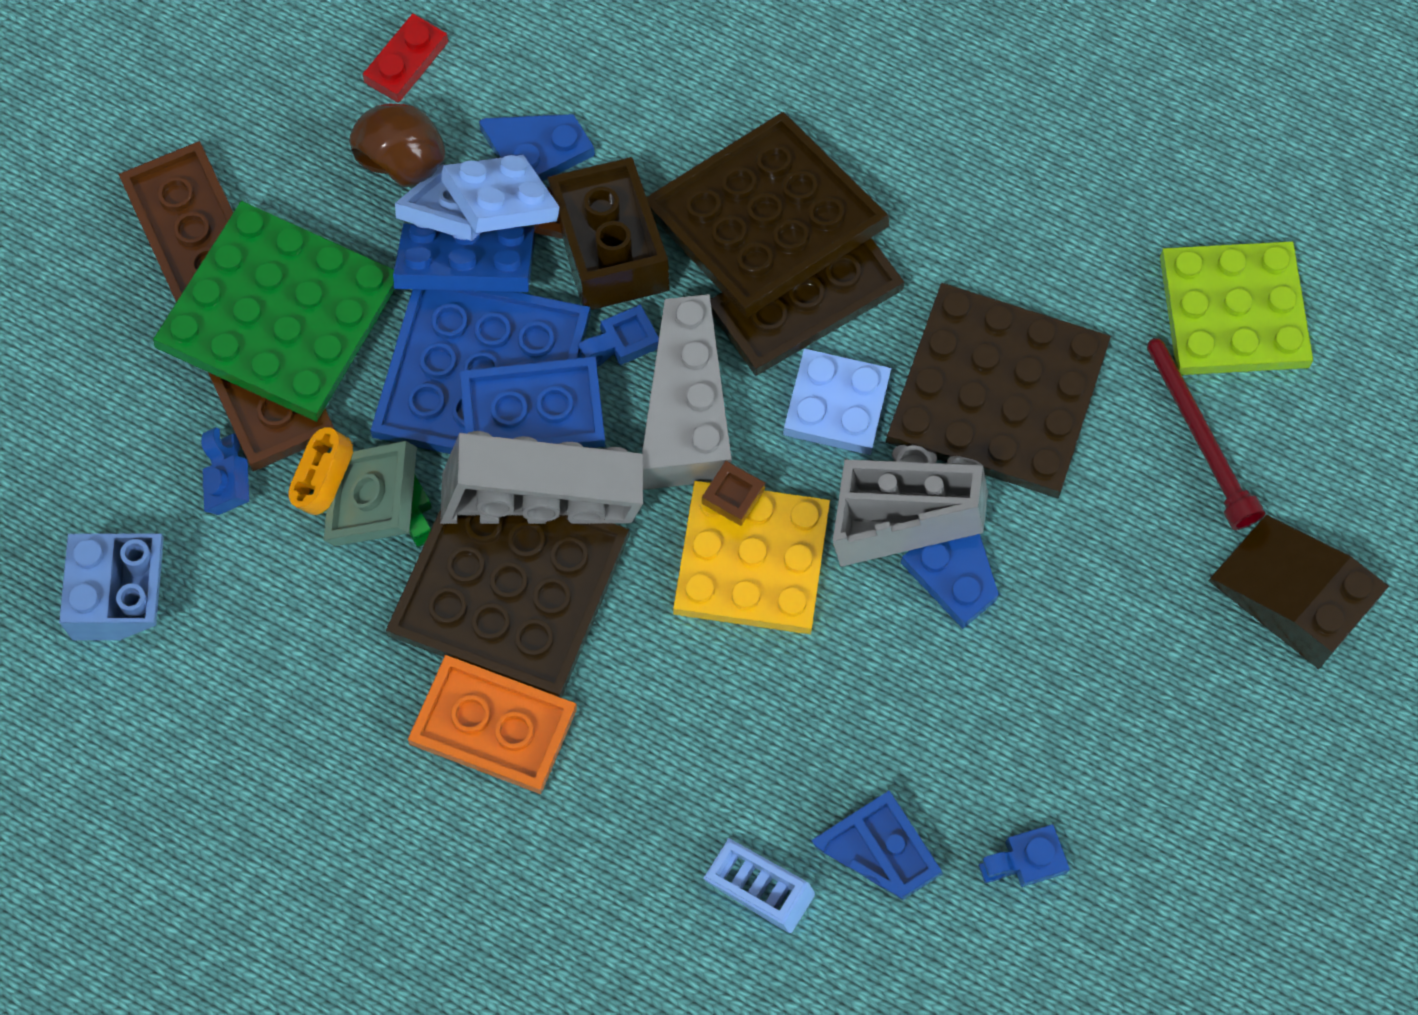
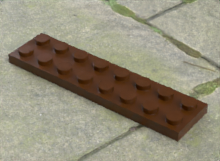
M200 141L118 174L176 302L233 214ZM208 372L252 471H256L306 449L312 435L324 427H331L335 430L326 409H324L316 422Z

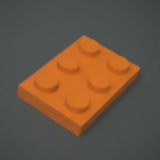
M445 655L408 737L409 745L542 794L577 711V704Z

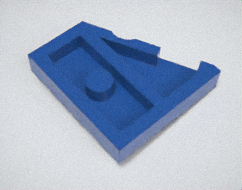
M574 114L484 118L479 121L480 130L497 158H503L508 155H524L542 182L547 180L549 176L557 175L595 156L594 146Z
M980 534L909 550L902 556L901 564L962 629L997 601L998 590Z
M890 790L811 840L819 851L901 900H904L943 875L942 870Z

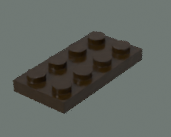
M870 238L748 318L723 293L711 298L710 302L712 316L753 374L757 376L903 291L905 282L874 240Z

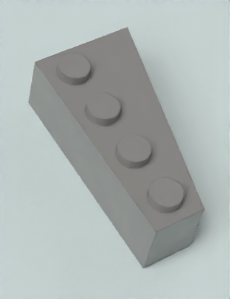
M710 294L669 298L664 301L642 450L643 490L692 485L694 481L710 483L725 461L732 462Z
M473 431L467 434L459 433L442 473L440 524H457V515H480V524H499V517L507 515H523L527 519L528 524H546L547 521L555 520L559 515H568V520L571 524L632 523L643 505V454L628 452L621 447L597 449L583 447L576 442H562L560 444L538 442L536 439L526 436L513 439L492 437L489 433L483 431Z

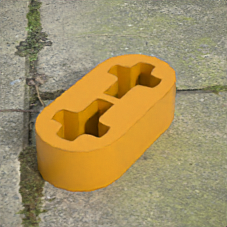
M324 427L312 435L289 487L288 495L292 505L310 515H319L330 507L353 454V444L348 437L331 427ZM313 489V494L309 495L310 491Z

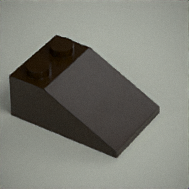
M633 157L547 177L551 195L560 207L557 219L572 276L583 306H588L590 310L669 291L668 258Z
M1267 514L1209 579L1211 584L1318 670L1389 587L1353 557Z

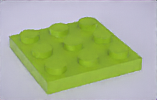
M1293 241L1162 249L1160 262L1175 364L1181 375L1304 369L1311 366L1313 356Z

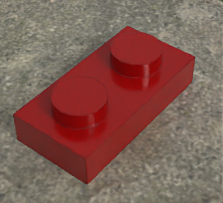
M412 13L363 72L364 83L399 103L448 44L447 33Z

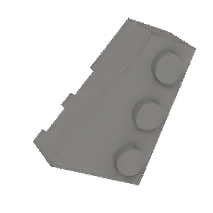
M845 459L833 535V545L840 567L983 533L988 497L983 465Z

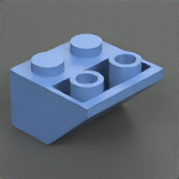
M68 534L59 623L72 640H121L156 626L164 539L162 534Z

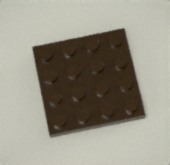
M784 112L776 115L646 197L654 220L746 318L889 227V215Z
M941 282L888 431L886 443L894 446H920L927 451L935 453L937 459L947 462L948 458L952 456L973 459L983 465L984 473L987 476L1059 498L1111 336Z
M440 509L386 628L387 636L442 657L445 655L451 656L562 698L629 539V529L613 523L571 524L568 520V515H559L558 518L547 521L546 524H528L527 519L523 515L499 517V524H480V515H457V524H440Z

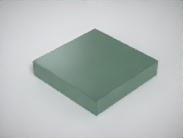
M403 441L353 451L335 498L326 511L324 541L333 546H340L409 533L416 446Z

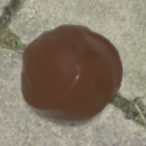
M383 104L375 106L360 116L350 134L349 142L355 160L372 172L388 174L401 187H415L418 183L427 180L435 173L445 159L444 143L435 125L422 110L411 105Z

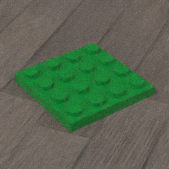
M241 201L153 338L154 347L317 422L395 290L394 269Z

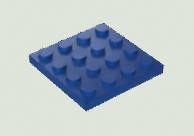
M412 289L370 430L372 438L395 443L407 441L418 448L451 454L459 433H465L459 371L579 358L581 350L578 344L584 341L591 316L590 307L520 292Z

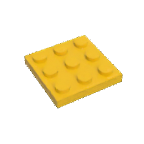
M694 481L673 615L811 635L830 500L764 490L748 517L740 526L702 504V496L711 483Z

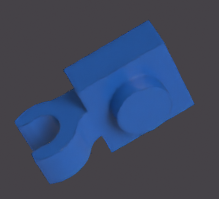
M640 304L601 321L600 330L603 334L588 338L578 344L581 350L579 358L596 356L597 367L602 365L612 355L616 357L619 365H622L657 350L659 337Z
M215 427L204 432L201 438L202 448L212 463L211 466L203 469L204 511L220 515L249 502L248 460L238 456L240 442L236 434L233 433L220 440L219 428Z
M1053 824L1008 837L1005 842L1008 852L984 857L982 859L983 863L978 865L984 883H990L1017 874L1021 887L1065 875L1070 870Z

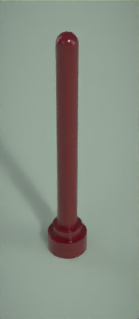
M1159 338L1151 339L1147 344V350L1226 497L1224 501L1226 507L1224 515L1232 530H1241L1255 524L1266 514L1257 496H1251L1248 490L1243 491L1164 342Z

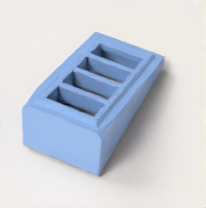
M728 838L703 878L705 882L788 933L793 932L815 895L808 882ZM740 858L745 862L730 883L725 878L737 859ZM755 868L760 870L749 891H744L743 887ZM774 879L777 881V884L765 902L760 900L771 880ZM789 889L792 890L791 893H790V895L788 896V898L786 899L785 903L783 904V906L781 907V909H780V911H779L777 908L779 907V905H780L781 902L783 901V899H784V897L786 896V894L788 893Z

